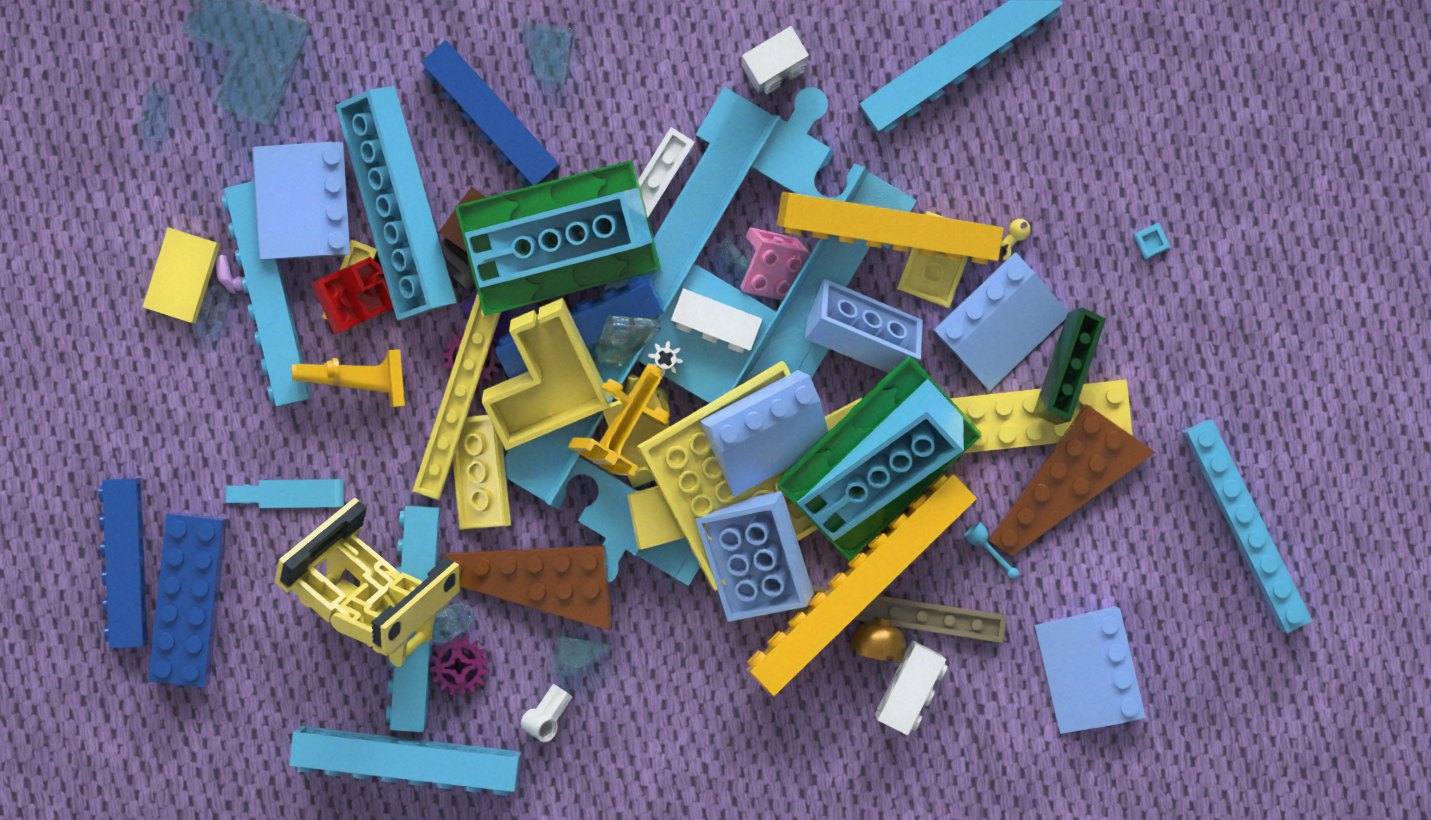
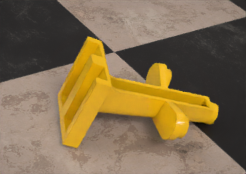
M400 349L386 351L385 360L377 366L339 365L338 358H332V360L326 361L324 365H291L293 382L301 381L389 393L390 408L405 406Z
M648 363L629 395L623 393L622 389L624 387L614 380L608 379L607 383H603L600 387L601 390L623 403L622 407L599 443L592 438L573 437L568 448L614 475L634 476L638 466L622 457L621 449L640 415L642 414L665 427L670 423V414L658 407H655L654 411L646 407L662 379L661 374L663 371L657 366Z

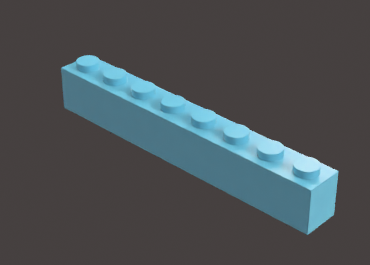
M1007 1L862 101L858 107L876 133L883 130L887 134L899 125L897 122L899 118L905 114L910 118L922 109L920 106L922 102L928 98L933 102L945 94L943 88L952 82L955 87L968 78L967 71L973 67L978 71L990 63V55L996 51L1000 55L1014 46L1012 40L1019 35L1024 39L1037 30L1035 24L1043 19L1048 23L1060 14L1058 9L1063 5L1062 1Z
M254 181L224 188L226 195L222 196L223 206L226 212L230 211L232 222L228 224L232 239L237 240L239 248L235 250V256L238 266H243L245 277L241 278L245 294H250L252 304L248 305V311L251 320H256L258 328L254 335L258 348L262 347L264 353L261 365L264 375L269 374L271 385L267 386L270 401L275 402L276 407L310 400L312 399L309 382L292 381L291 365L304 364L280 260H259Z
M1207 419L1183 431L1182 433L1280 630L1289 633L1311 622L1312 619L1214 421Z
M405 506V511H400L399 527L404 528L403 539H398L397 555L402 556L401 567L396 568L400 574L405 573L424 581L429 577L427 573L437 565L441 507ZM416 631L411 634L408 641L416 635ZM432 639L428 643L421 644L412 652L401 667L393 665L390 661V667H394V678H389L388 695H392V706H387L386 723H391L390 730L424 732L426 730L430 682L429 668L431 667V660L429 659L432 652Z

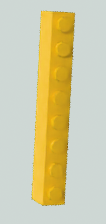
M783 191L776 224L785 227L784 233L801 235L802 230L812 231L811 237L828 239L829 234L839 236L838 241L855 244L856 239L866 240V246L882 248L883 243L893 244L892 250L909 252V247L919 248V254L935 256L936 251L945 252V258L961 261L964 255L972 257L971 262L988 265L989 260L998 261L1004 231L1003 227Z

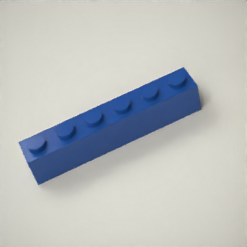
M444 40L421 61L426 67L422 71L433 84L438 81L445 88L441 93L451 104L457 101L463 108L460 114L470 125L474 122L477 123L482 129L478 134L489 146L492 143L497 145L501 150L497 155L508 167L513 163L520 172L516 176L526 187L530 184H541L560 167L551 154L447 40Z
M649 275L643 278L642 276L633 277L626 282L627 285L618 289L616 287L606 289L601 293L600 297L590 300V298L578 302L575 308L569 310L586 347L663 313V302ZM507 333L500 337L496 344L495 352L509 379L528 372L529 370L511 334Z
M141 478L102 480V485H99L98 488L99 501L103 502V513L100 514L99 523L100 529L104 530L105 541L101 542V556L105 558L106 569L102 570V584L107 586V597L103 599L104 614H108V625L104 627V638L106 642H109V648L143 647L148 645Z

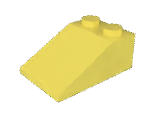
M654 391L646 407L653 411L655 407L663 410L657 393ZM620 401L609 404V408L602 410L608 427L623 405ZM642 414L621 449V456L638 466L634 476H628L633 488L655 480L637 446L670 427L669 424L667 427L662 426Z

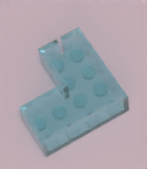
M194 0L193 3L203 9L202 14L191 8L182 32L192 38L233 53L214 105L272 128L312 24L306 19L257 0Z

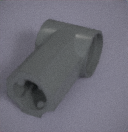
M446 238L440 243L446 261L447 270L464 290L471 293L476 288L469 258Z

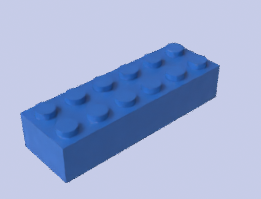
M180 513L166 514L148 682L203 688L210 684L227 528L226 518Z

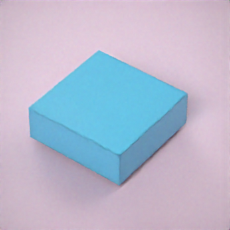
M1160 223L1154 224L1133 235L1145 260L1171 248Z

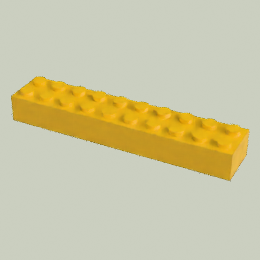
M954 474L939 476L928 487L930 491L926 495H919L908 506L910 510L906 514H899L887 525L890 528L887 533H879L868 544L870 549L865 554L858 553L847 564L850 568L845 573H837L827 583L830 588L825 593L818 592L808 604L810 607L804 613L798 611L787 622L790 627L784 633L782 631L776 632L767 641L770 646L764 652L758 650L747 661L750 666L745 670L768 694L775 696L977 499Z

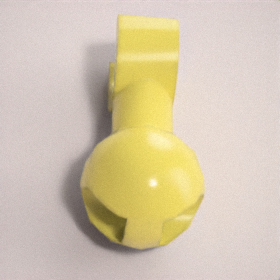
M1016 219L1011 222L1009 234L1001 242V246L1007 244L1006 253L1002 257L1003 260H1007L1011 256V248L1017 241L1025 240L1030 235V224L1026 220ZM1026 222L1027 226L1023 229L1020 228L1021 223Z

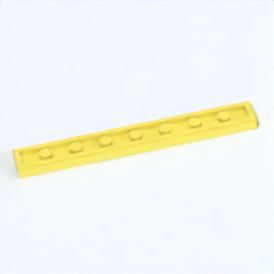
M478 293L412 491L439 500L501 315V312L484 316Z

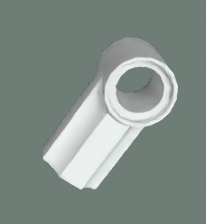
M553 684L538 707L528 710L523 715L521 728L541 742L552 740L558 729L556 721L572 699V696Z

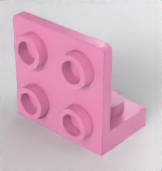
M750 227L746 238L753 245L755 254L740 289L743 292L784 300L806 263L810 252L797 238Z

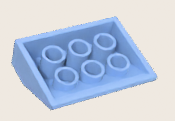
M343 142L252 147L259 260L331 258L349 255L350 244Z
M1015 252L941 321L932 332L990 391L1066 319L1069 312L1036 273Z
M799 370L700 421L733 496L790 468L828 432L821 401L810 375Z
M782 491L755 496L695 519L728 622L808 606L814 592ZM725 579L726 585L723 586L722 580Z
M1114 606L1034 625L1060 734L1146 718L1120 608Z

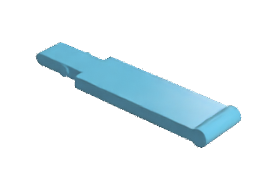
M344 479L259 480V486H250V484L225 486V503H259V508L344 507Z

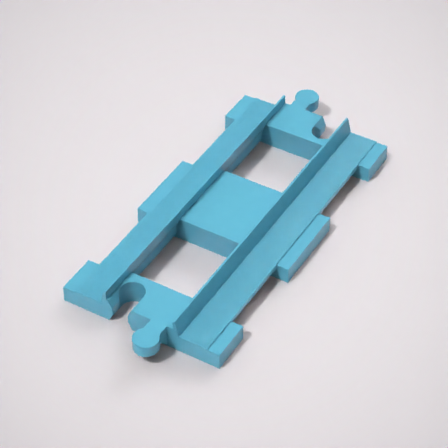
M811 87L801 90L794 102V112L788 122H786L780 116L772 115L728 88H723L696 133V137L708 143L709 146L654 237L661 269L637 275L642 276V278L647 275L650 276L663 302V313L592 344L599 359V364L596 368L604 383L611 379L622 385L636 361L646 366L648 363L655 364V359L648 357V354H656L658 350L655 348V344H658L660 348H666L667 341H670L671 350L681 349L675 355L677 359L683 360V363H675L673 367L676 369V373H673L671 369H666L664 377L708 403L720 398L781 361L786 363L790 373L799 370L810 375L812 379L829 348L805 339L808 315L824 279L847 287L870 246L865 245L866 240L856 239L855 244L838 241L839 236L829 234L828 239L820 238L777 312L694 263L750 169L790 193L911 212L917 200L871 174L866 167L857 164L853 165L847 175L846 188L841 195L828 198L822 196L817 191L814 183L815 175L819 170L827 167L835 153L831 148L808 135L813 123L820 120L828 108V100L820 89ZM883 243L882 247L888 250L891 244ZM633 277L608 283L603 291L611 287L618 289L627 285L626 282ZM683 288L762 318L751 350L745 349L742 354L727 348L729 342L718 339L716 344L701 338L703 332L692 329L691 333H687L675 328L676 322L672 321L671 318ZM664 351L659 353L661 358L658 360V363L660 365L665 363L667 366H670L672 364L670 359L673 357V354L671 352L666 354ZM610 396L609 404H611L614 399L612 396ZM603 411L509 449L504 458L506 478L557 509L560 508L565 500L568 483L574 476L585 474L591 476L596 481L599 489L597 500L584 509L578 521L606 538L603 545L606 547L609 583L617 576L619 571L618 562L625 550H627L634 556L644 559L684 584L690 585L700 565L686 538L642 550L637 548L627 494L639 490L568 448L573 437H592L604 416Z

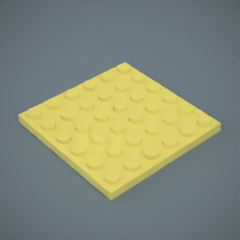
M783 361L637 446L711 588L715 591L718 589L695 519L755 496L781 491L777 487V481L788 469L733 496L700 421L790 375L791 373ZM783 493L793 528L799 541L818 528ZM725 579L722 580L723 586L726 585Z

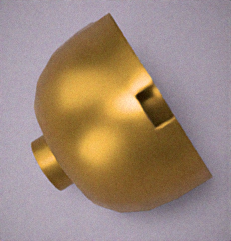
M875 617V622H865L856 629L851 639L849 652H856L857 655L886 661L887 658L894 659L895 663H903L906 641L900 629L891 626L892 620Z

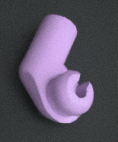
M217 256L215 267L220 283L229 293L237 294V292L244 291L242 277L233 278L230 272L228 256Z

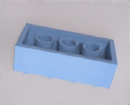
M824 279L807 318L805 339L889 374L909 355L917 363L921 360L923 320Z

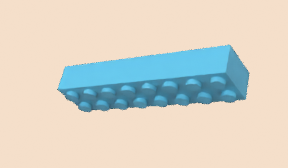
M395 86L367 90L335 105L397 321L424 315L457 303Z
M300 726L293 732L289 766H296V771L312 773L313 769L324 770V774L331 776H341V772L353 773L352 777L357 779H369L370 775L381 776L380 781L397 782V779L409 780L408 784L425 786V782L437 783L436 787L442 789H453V785L465 786L464 790L469 792H481V788L493 789L492 794L508 796L509 792H515L518 786L522 752Z

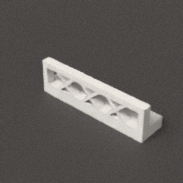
M672 127L638 179L648 218L695 143Z

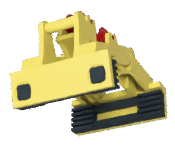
M354 498L279 559L275 583L287 593L290 590L295 592L304 606L311 607L328 623L331 622L338 632L366 643L376 653H381L385 656L389 654L392 664L401 667L412 652L421 644L428 643L432 639L435 616L460 592L459 564L445 557L427 573L429 577L424 581L405 573L400 574L357 537L363 529L362 526L367 507ZM327 559V572L324 577L315 568ZM346 570L360 581L359 587L343 579ZM416 631V635L408 641L411 634Z

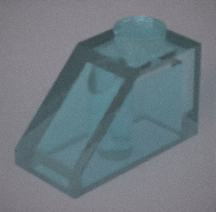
M557 634L551 669L557 670L556 675L573 677V673L579 674L610 652L612 643Z

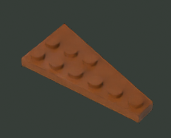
M1085 404L988 538L989 541L1009 555H1015L1156 452L1094 408Z
M605 545L446 552L441 554L442 560L446 557L459 564L460 587L603 629H612Z

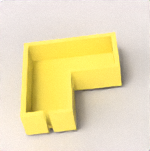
M563 298L540 307L539 314L537 315L535 310L511 320L509 332L529 371L485 389L482 398V404L506 450L609 408L610 395L600 388L604 382Z

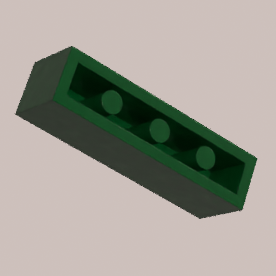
M1079 308L1067 314L1033 415L1055 425L1071 421L1106 318L1085 308Z

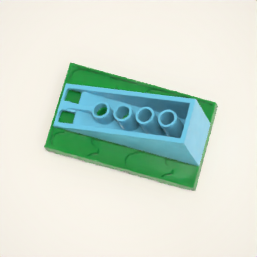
M633 160L455 206L484 316L661 269Z
M909 355L885 376L869 394L857 403L841 421L820 438L804 456L793 464L777 481V487L851 561L981 437V431Z

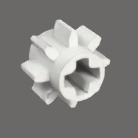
M667 341L666 348H660L658 344H655V348L658 350L656 354H648V357L655 359L656 363L653 365L662 368L661 376L665 375L666 369H671L673 373H676V369L673 366L675 363H683V360L677 359L675 354L681 349L671 350L670 341ZM664 351L666 354L671 352L673 354V357L670 359L672 362L670 366H667L665 363L661 365L658 363V360L661 358L660 352Z

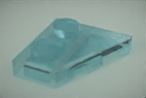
M520 22V29L524 34L528 46V54L532 59L537 80L539 82L567 85L574 29Z
M726 237L719 244V248L722 250L719 256L729 267L733 263L741 271L738 276L743 281L750 262Z
M608 316L594 355L595 364L623 367L661 331L660 319Z

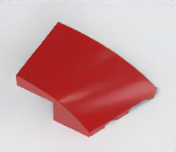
M368 257L311 283L334 335L393 308L383 270L372 257Z

